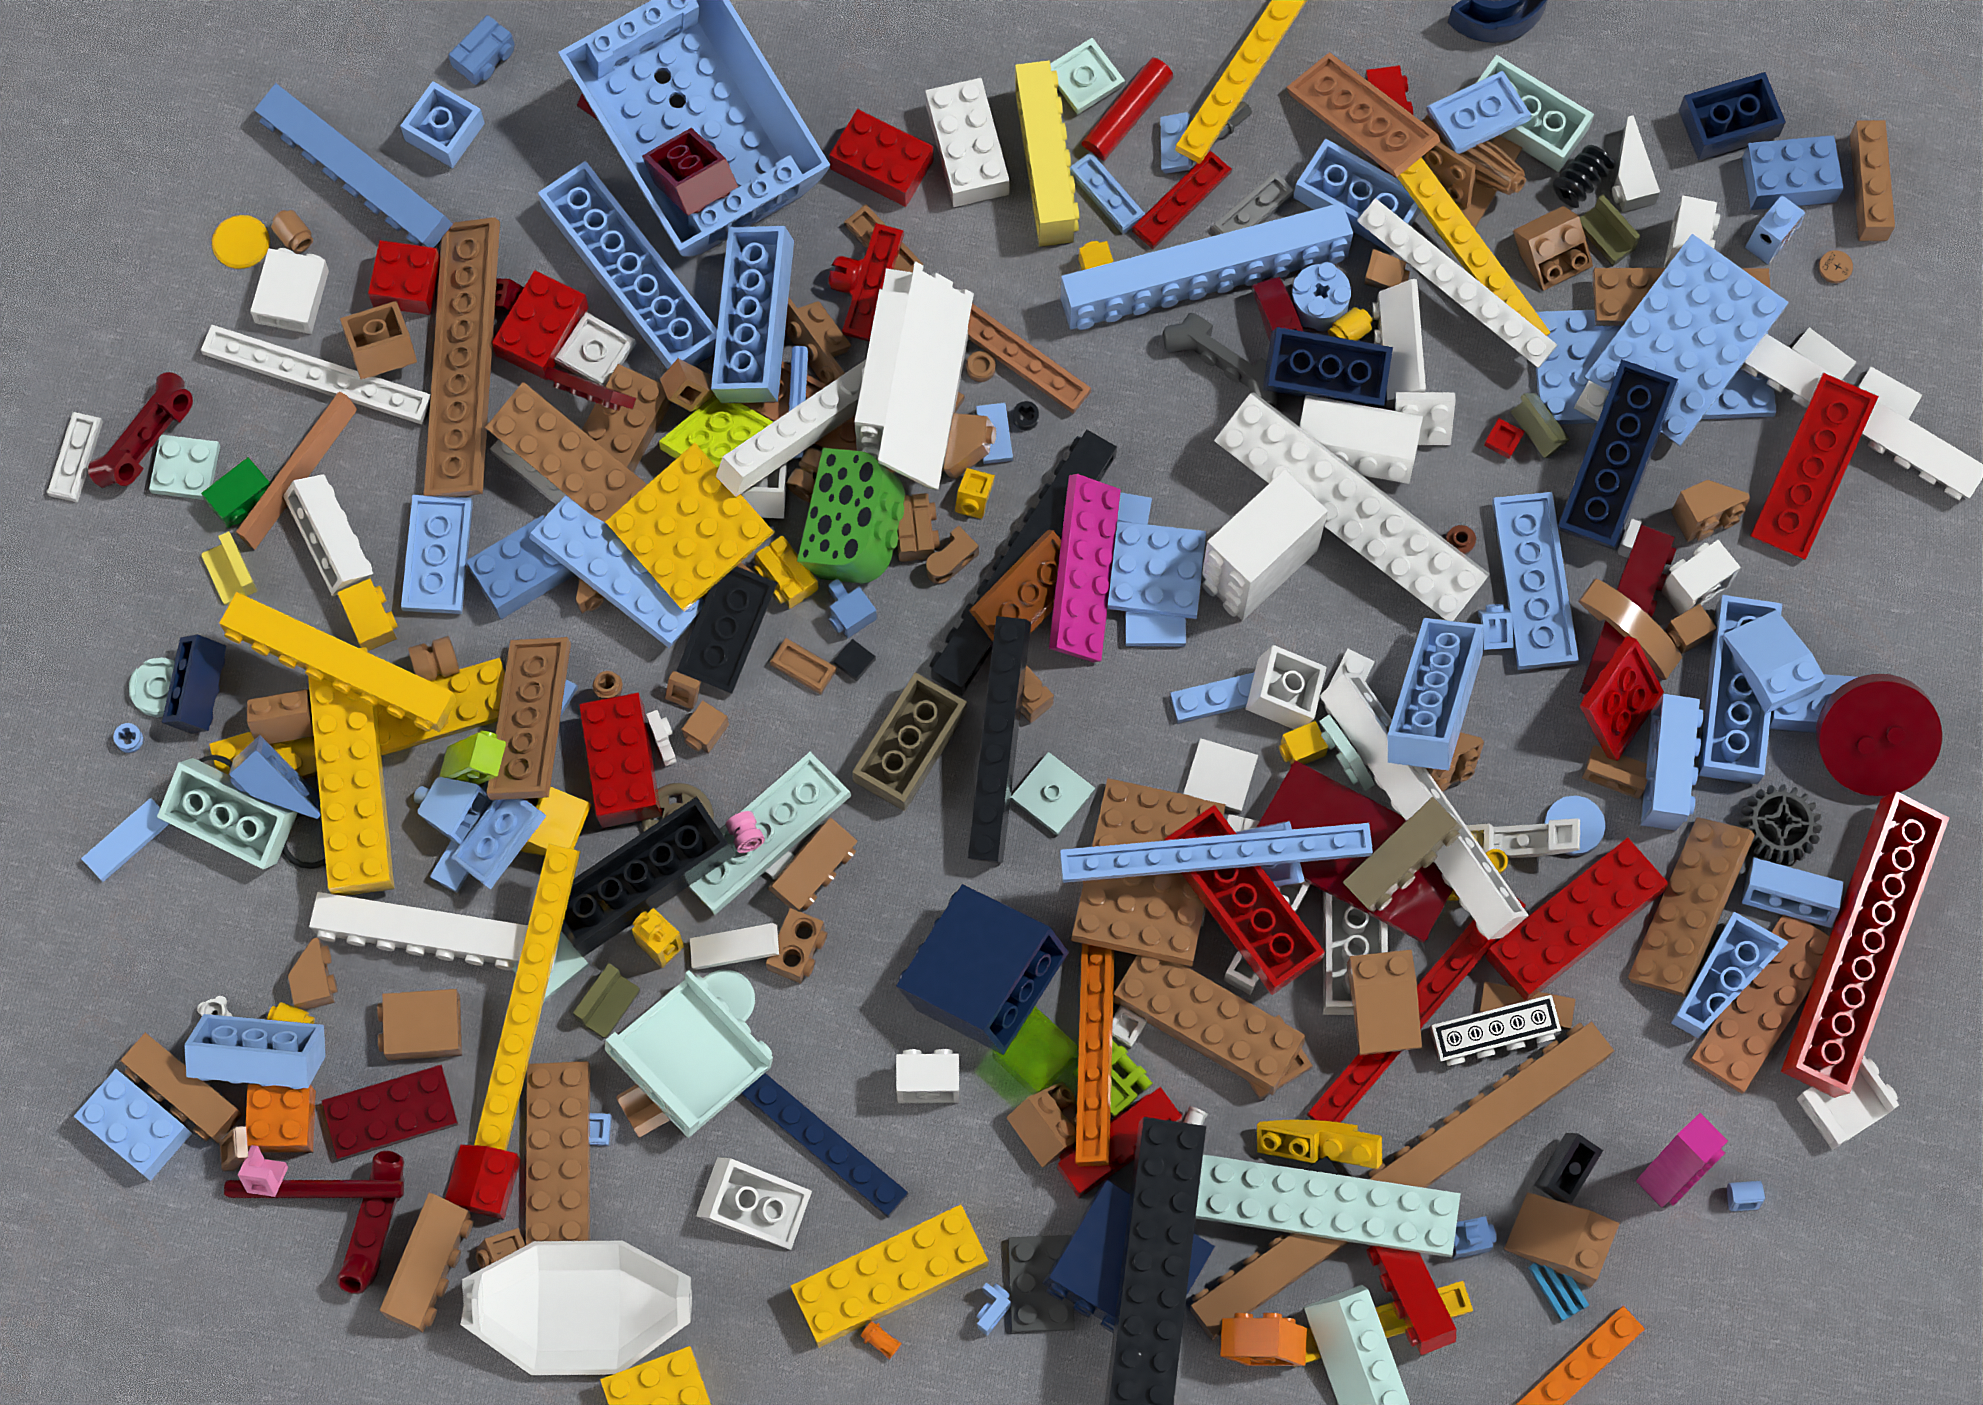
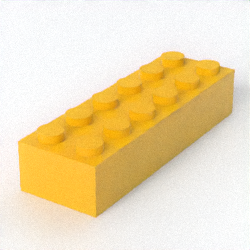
M960 1204L791 1285V1290L816 1344L820 1348L869 1324L871 1321L874 1322L988 1267L989 1260Z

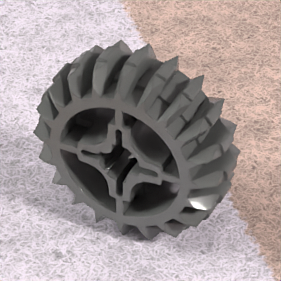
M1772 784L1767 787V792L1759 789L1756 792V797L1750 796L1747 799L1749 806H1743L1741 809V813L1744 816L1739 819L1738 823L1744 826L1745 829L1751 830L1755 835L1750 845L1755 846L1752 853L1753 856H1757L1761 852L1765 854L1763 860L1769 861L1771 857H1774V863L1781 864L1784 858L1787 865H1791L1794 862V857L1798 861H1802L1805 858V853L1811 854L1814 850L1812 844H1817L1820 840L1816 833L1821 832L1822 826L1815 823L1820 820L1821 814L1812 813L1816 803L1813 802L1807 805L1805 802L1808 794L1805 793L1798 797L1796 795L1798 792L1797 787H1793L1790 793H1788L1785 784H1781L1777 792ZM1777 804L1773 815L1758 817L1760 809L1767 805ZM1789 808L1794 810L1799 816V818L1792 816L1789 812ZM1778 818L1779 821L1783 822L1782 825L1785 824L1786 826L1782 832L1778 825H1775ZM1760 831L1769 834L1772 842L1768 841ZM1797 832L1803 833L1802 839L1798 843L1784 846L1787 835H1795Z

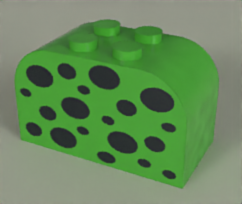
M823 448L797 561L817 577L824 580L835 581L839 579L842 582L868 583L880 577L890 564L893 549L898 543L897 530L899 521L904 516L903 503L905 492L900 479L884 465L878 463V460L869 453Z

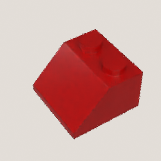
M460 1144L445 1200L470 1212L504 1220L521 1159L517 1153L502 1149Z

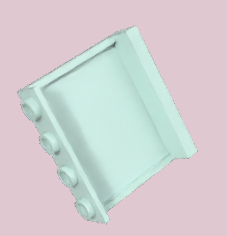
M690 970L685 973L684 981L619 1035L614 1032L605 1041V1051L687 1138L692 1136L771 1068L773 1059L770 1048L763 1041L760 1040L758 1042L750 1034L749 1026L742 1019L737 1020L730 1013L728 1004L720 997L715 998L709 991L706 981L699 975L695 977Z

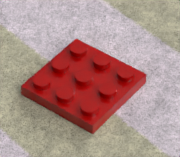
M1626 636L1622 644L1616 648L1613 657L1599 673L1598 679L1589 692L1584 695L1579 705L1607 758L1614 761L1619 760L1664 693L1638 640L1630 636Z

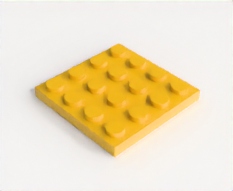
M696 443L691 445L605 521L684 612L774 533L741 494L735 497L716 477L718 468Z

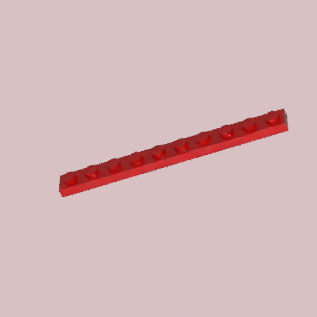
M1518 899L1522 907L1525 908L1526 904ZM1475 920L1468 925L1417 985L1420 1030L1483 958L1488 949L1499 939L1488 940L1487 937L1478 931ZM1402 1051L1367 1055L1358 1054L1311 1108L1307 1116L1312 1120L1341 1123Z

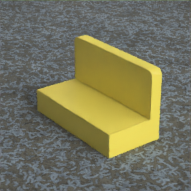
M228 531L218 536L222 543L221 545L202 553V558L224 605L230 604L236 592L245 596L258 592L231 533Z

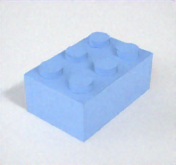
M117 1069L111 1073L74 1115L79 1122L149 1181L154 1178L192 1134L182 1123Z

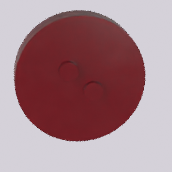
M1870 674L1845 683L1828 698L1817 720L1816 742L1825 767L1837 782L1859 794L1887 796L1896 791L1900 793L1911 788L1929 773L1936 763L1941 750L1942 725L1929 697L1913 682L1891 674Z

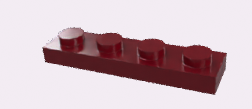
M548 366L546 368L544 378L554 381V388L616 411H620L621 406L630 409L634 407L635 397Z

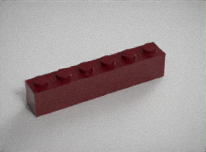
M1641 525L1616 590L1629 598L1652 618L1658 602L1653 600V596L1656 590H1662L1667 575L1662 573L1665 564L1671 565L1677 549L1672 547L1675 539L1674 536ZM1606 620L1579 693L1586 694L1589 692L1598 679L1599 673L1607 666L1616 648L1625 639Z

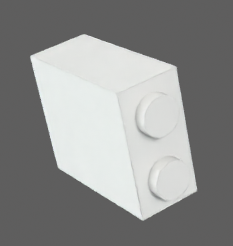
M268 248L250 311L254 322L312 334L329 273L325 259L315 254H306V256L295 254L286 248H279L278 250Z

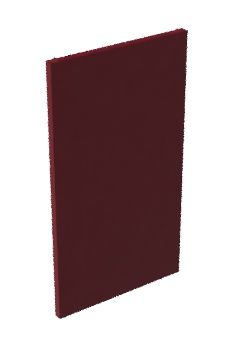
M1295 760L1291 764L1289 772L1257 827L1290 821L1292 830L1369 823L1372 851L1374 853L1406 820L1402 815ZM1370 856L1300 862L1306 882L1422 943L1428 939L1432 927L1453 891V888L1444 882L1442 872L1436 863L1433 862L1426 868L1421 866L1413 874L1415 879L1406 888L1401 889L1399 887L1391 895L1392 901L1383 910L1379 911L1376 909L1372 912L1343 883Z

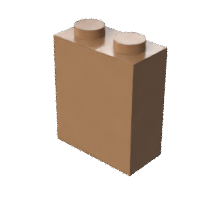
M457 989L382 994V1003L377 1005L378 1021L383 1022V1033L378 1034L379 1051L384 1052L388 1061L462 1056L460 994Z

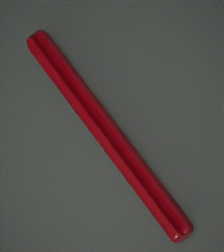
M227 1180L224 1184V1195L229 1198H401L404 1195V1183L400 1180H283L276 1196L273 1197L247 1193L241 1180Z

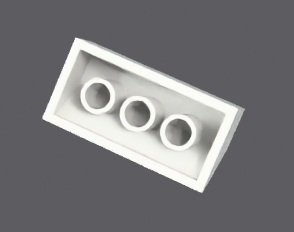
M1410 279L1380 291L1377 302H1372V319L1378 321V329L1374 330V344L1393 347L1384 409L1394 411L1395 392H1425L1426 390L1417 279Z
M1305 395L1299 427L1359 474L1409 484L1423 416Z

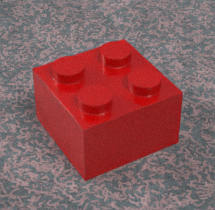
M379 240L368 291L373 307L396 301L400 311L430 315L440 268V256L437 248Z

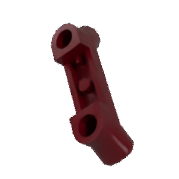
M165 372L156 378V392L108 453L89 462L88 475L93 483L101 488H105L114 483L127 486L136 480L144 469L139 464L170 423L173 420L181 423L192 407L193 397L190 391L185 389V382L182 377L173 372Z
M384 1150L378 1152L373 1157L369 1180H400L404 1183V1158L393 1151ZM363 1198L343 1266L336 1278L338 1287L349 1294L358 1295L363 1293L367 1286L374 1282L380 1267V1256L397 1200L400 1201V1198Z

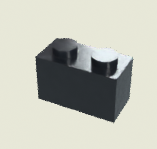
M1565 1133L1534 1186L1556 1201L1572 1204L1604 1150L1579 1133Z

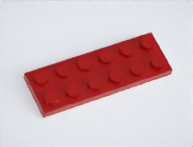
M1822 373L1750 537L1806 560L1879 396L1831 375Z

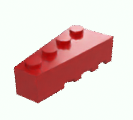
M1161 1086L1151 1094H1147L1138 1100L1135 1106L1127 1112H1121L1110 1121L1109 1165L1078 1167L1076 1164L1075 1147L1069 1148L1059 1156L1061 1161L1058 1163L1057 1169L1078 1199L1134 1161L1139 1122L1143 1117L1181 1122L1182 1115Z

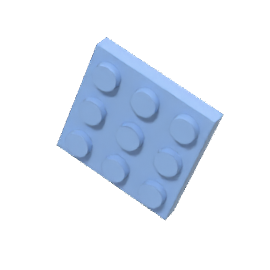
M1117 521L1107 609L1197 619L1206 531Z

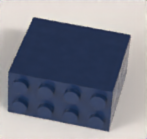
M962 884L958 891L951 896L942 916L934 922L931 933L925 942L918 947L915 957L908 968L901 973L896 987L920 1013L1004 1055L1069 952L1051 927Z
M1106 1180L1099 1187L1042 1284L1048 1287L1046 1290L1048 1294L1060 1301H1063L1064 1298L1070 1300L1075 1304L1073 1309L1088 1318L1091 1314L1102 1320L1100 1325L1113 1333L1130 1194ZM1196 1234L1193 1236L1187 1294L1215 1248L1214 1245Z

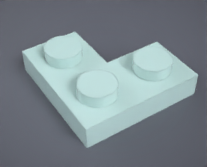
M1328 715L1319 722L1325 731L1321 734V737L1330 750L1336 747L1339 751L1336 757L1352 784L1354 785L1358 782L1364 791L1374 786L1375 784L1360 756L1332 717Z

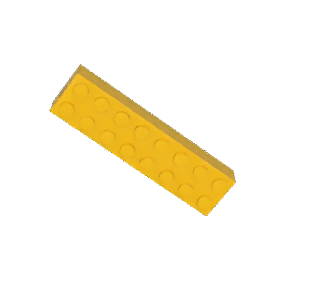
M367 647L359 648L369 653ZM308 676L328 889L331 894L341 896L393 890L395 888L377 707L360 700L359 694L352 691L346 694L335 689L331 681L324 678L322 681H317Z

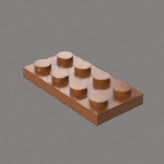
M1047 530L969 610L992 641L994 640L996 616L1027 619L1031 622V633L1052 612L1061 540L1054 530Z

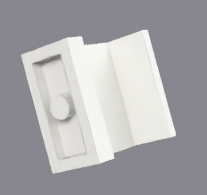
M1863 1056L1850 1094L1834 1098L1812 1086L1797 1098L1832 1150L1899 1106L1896 1101L1898 1097L1894 1089L1889 1084L1885 1085L1878 1075V1067L1870 1058L1866 1059L1865 1056Z

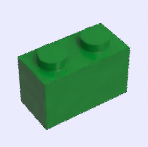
M247 457L201 494L208 506L225 526L229 528L233 524L238 525L246 519L248 513L254 508L271 483L251 459Z

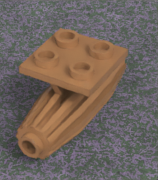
M1428 114L1421 121L1435 131L1440 139V142L1425 154L1424 161L1453 201L1468 208L1471 204L1472 189L1475 181L1507 195H1511L1514 192L1518 193L1525 185V171L1501 148L1490 141L1477 144L1475 147L1457 154L1448 147Z

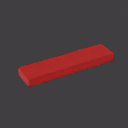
M1212 151L1208 152L1200 164L1197 163L1132 227V232L1151 249H1154L1231 174L1232 168Z

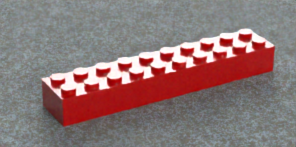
M1897 791L1880 799L1780 1072L1811 1087L1813 1086L1815 1089L1834 1098L1850 1094L1949 817Z

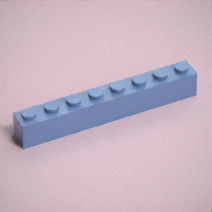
M277 83L274 84L254 109L262 116L259 121L271 132L278 129L283 133L280 139L293 149L296 145L302 148L303 152L301 155L313 165L318 161L325 166L322 169L323 173L333 181H336L338 178L344 181L345 185L343 188L353 197L357 198L359 194L366 199L364 205L376 215L382 211L388 216L385 222L398 232L401 228L409 233L406 238L414 245H425L426 247L434 248L453 225L445 215Z

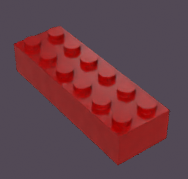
M1214 804L1166 837L1164 841L1235 835L1236 832ZM1261 866L1181 872L1271 995L1322 960L1325 951Z
M1627 837L1518 924L1507 935L1488 949L1485 958L1508 985L1514 987L1525 1001H1528L1663 894L1668 882Z

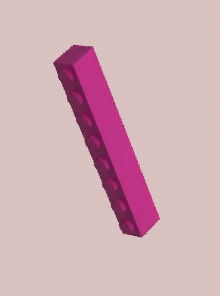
M1699 1113L1672 1139L1637 1178L1636 1182L1661 1208L1668 1202L1674 1206L1726 1154L1721 1148L1728 1140Z

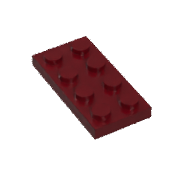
M442 1065L321 1100L338 1161L459 1125Z

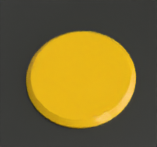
M236 215L227 218L218 225L212 237V249L216 258L222 264L235 269L248 268L260 262L266 255L270 245V237L265 225L257 218L248 215Z

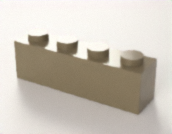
M1431 797L1343 883L1367 909L1372 912L1376 909L1381 911L1392 901L1391 895L1399 887L1404 889L1415 879L1413 874L1421 866L1426 868L1435 861L1438 856L1436 852L1443 845L1448 847L1460 836L1458 831L1462 826L1434 797Z

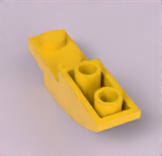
M1318 1120L1262 1121L1257 1124V1152L1315 1163L1319 1158L1323 1159L1328 1156L1331 1161L1378 1169L1382 1165V1136L1359 1132L1358 1125Z

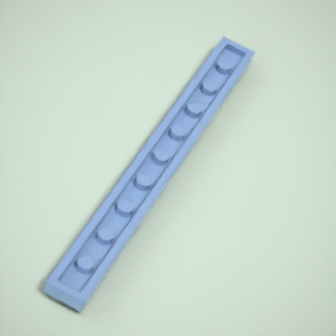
M1369 823L1062 849L1060 850L1062 880L1063 883L1365 857L1372 856L1373 851Z

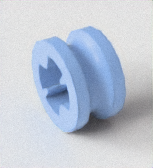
M132 723L121 724L114 731V742L125 753L136 752L143 744L142 733ZM126 732H131L136 737L135 740L131 739V744H126L121 739L122 736L126 737Z

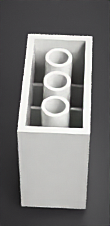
M1286 470L1282 471L1207 541L1201 576L1202 587L1211 596L1216 595L1224 602L1223 607L1233 617L1237 615L1243 621L1318 551L1328 510Z

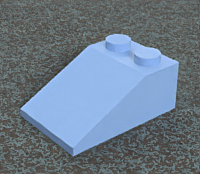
M1777 610L1723 634L1725 642L1765 714L1819 690L1826 680L1811 651Z

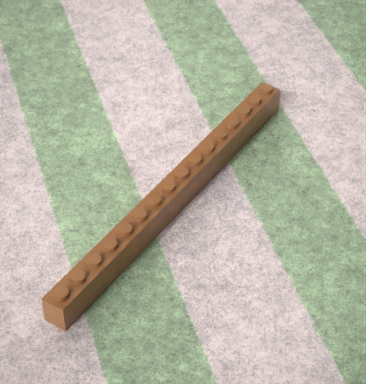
M1592 1021L1585 1026L1582 1023L1577 1024L1566 1033L1569 1038L1559 1044L1557 1040L1553 1041L1542 1050L1544 1055L1538 1060L1534 1061L1532 1057L1517 1068L1519 1073L1510 1079L1506 1075L1493 1084L1495 1089L1487 1096L1483 1092L1478 1094L1468 1102L1470 1108L1462 1114L1456 1110L1443 1120L1446 1125L1438 1131H1435L1434 1128L1429 1129L1418 1138L1421 1143L1411 1149L1409 1145L1405 1146L1393 1156L1396 1160L1386 1167L1382 1163L1378 1169L1370 1171L1368 1173L1371 1177L1369 1180L1427 1188L1607 1060L1614 1052L1613 1048ZM1295 1233L1285 1238L1282 1234L1268 1244L1270 1250L1260 1256L1256 1252L1243 1262L1245 1268L1236 1274L1231 1270L1218 1279L1217 1282L1220 1285L1210 1292L1205 1288L1192 1298L1194 1304L1191 1305L1190 1311L1212 1341L1222 1333V1318H1234L1235 1313L1250 1314L1350 1242Z

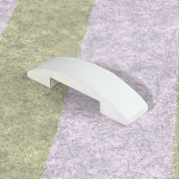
M1578 818L1549 820V824L1493 827L1491 824L1466 825L1485 853L1491 849H1500L1505 852L1507 858L1549 856L1580 850V820Z

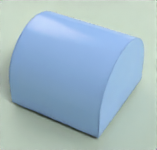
M1762 1182L1728 1183L1727 1199L1729 1211L1758 1210L1765 1200Z

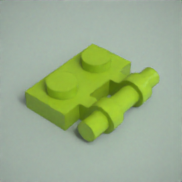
M1112 1039V1067L1118 1063L1129 1074L1123 1080L1113 1069L1111 1070L1110 1114L1115 1117L1138 1098V1095L1131 1089L1134 1084L1137 1083L1145 1092L1153 1085V1082L1146 1076L1147 1071L1141 1065L1137 1066L1127 1056L1128 1051L1122 1045L1118 1046ZM1078 1067L1073 1071V1074L1076 1076L1077 1079Z

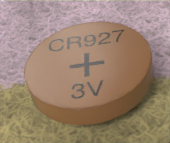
M1829 251L1823 255L1819 262L1821 276L1831 283L1846 281L1853 271L1851 258L1842 251Z

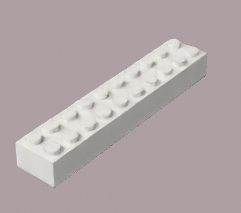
M1255 393L1249 394L1214 440L1269 484L1282 471L1286 470L1328 510L1324 524L1327 529L1447 621L1455 620L1490 575Z

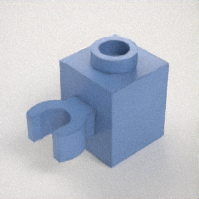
M839 579L828 585L830 588L828 591L836 601L830 606L831 617L829 621L837 633L842 631L848 639L877 620L875 607L860 587L848 594Z
M1486 1216L1457 1222L1453 1259L1491 1251L1493 1243L1496 1242V1233L1493 1224H1488Z

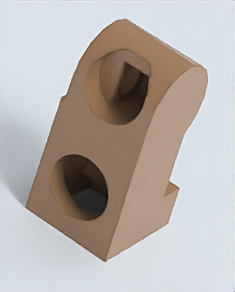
M959 525L950 532L951 543L941 552H934L927 559V576L933 583L943 584L949 581L979 555V545Z

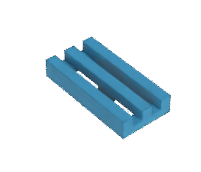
M1536 1263L1528 1267L1561 1322L1589 1306L1572 1277L1565 1274L1561 1275L1577 1300V1306L1573 1303L1552 1268ZM1541 1267H1543L1546 1273L1548 1274L1555 1288L1557 1289L1563 1301L1567 1305L1569 1309L1568 1311L1564 1312L1560 1303L1556 1299L1549 1285L1547 1284L1541 1272L1539 1271Z

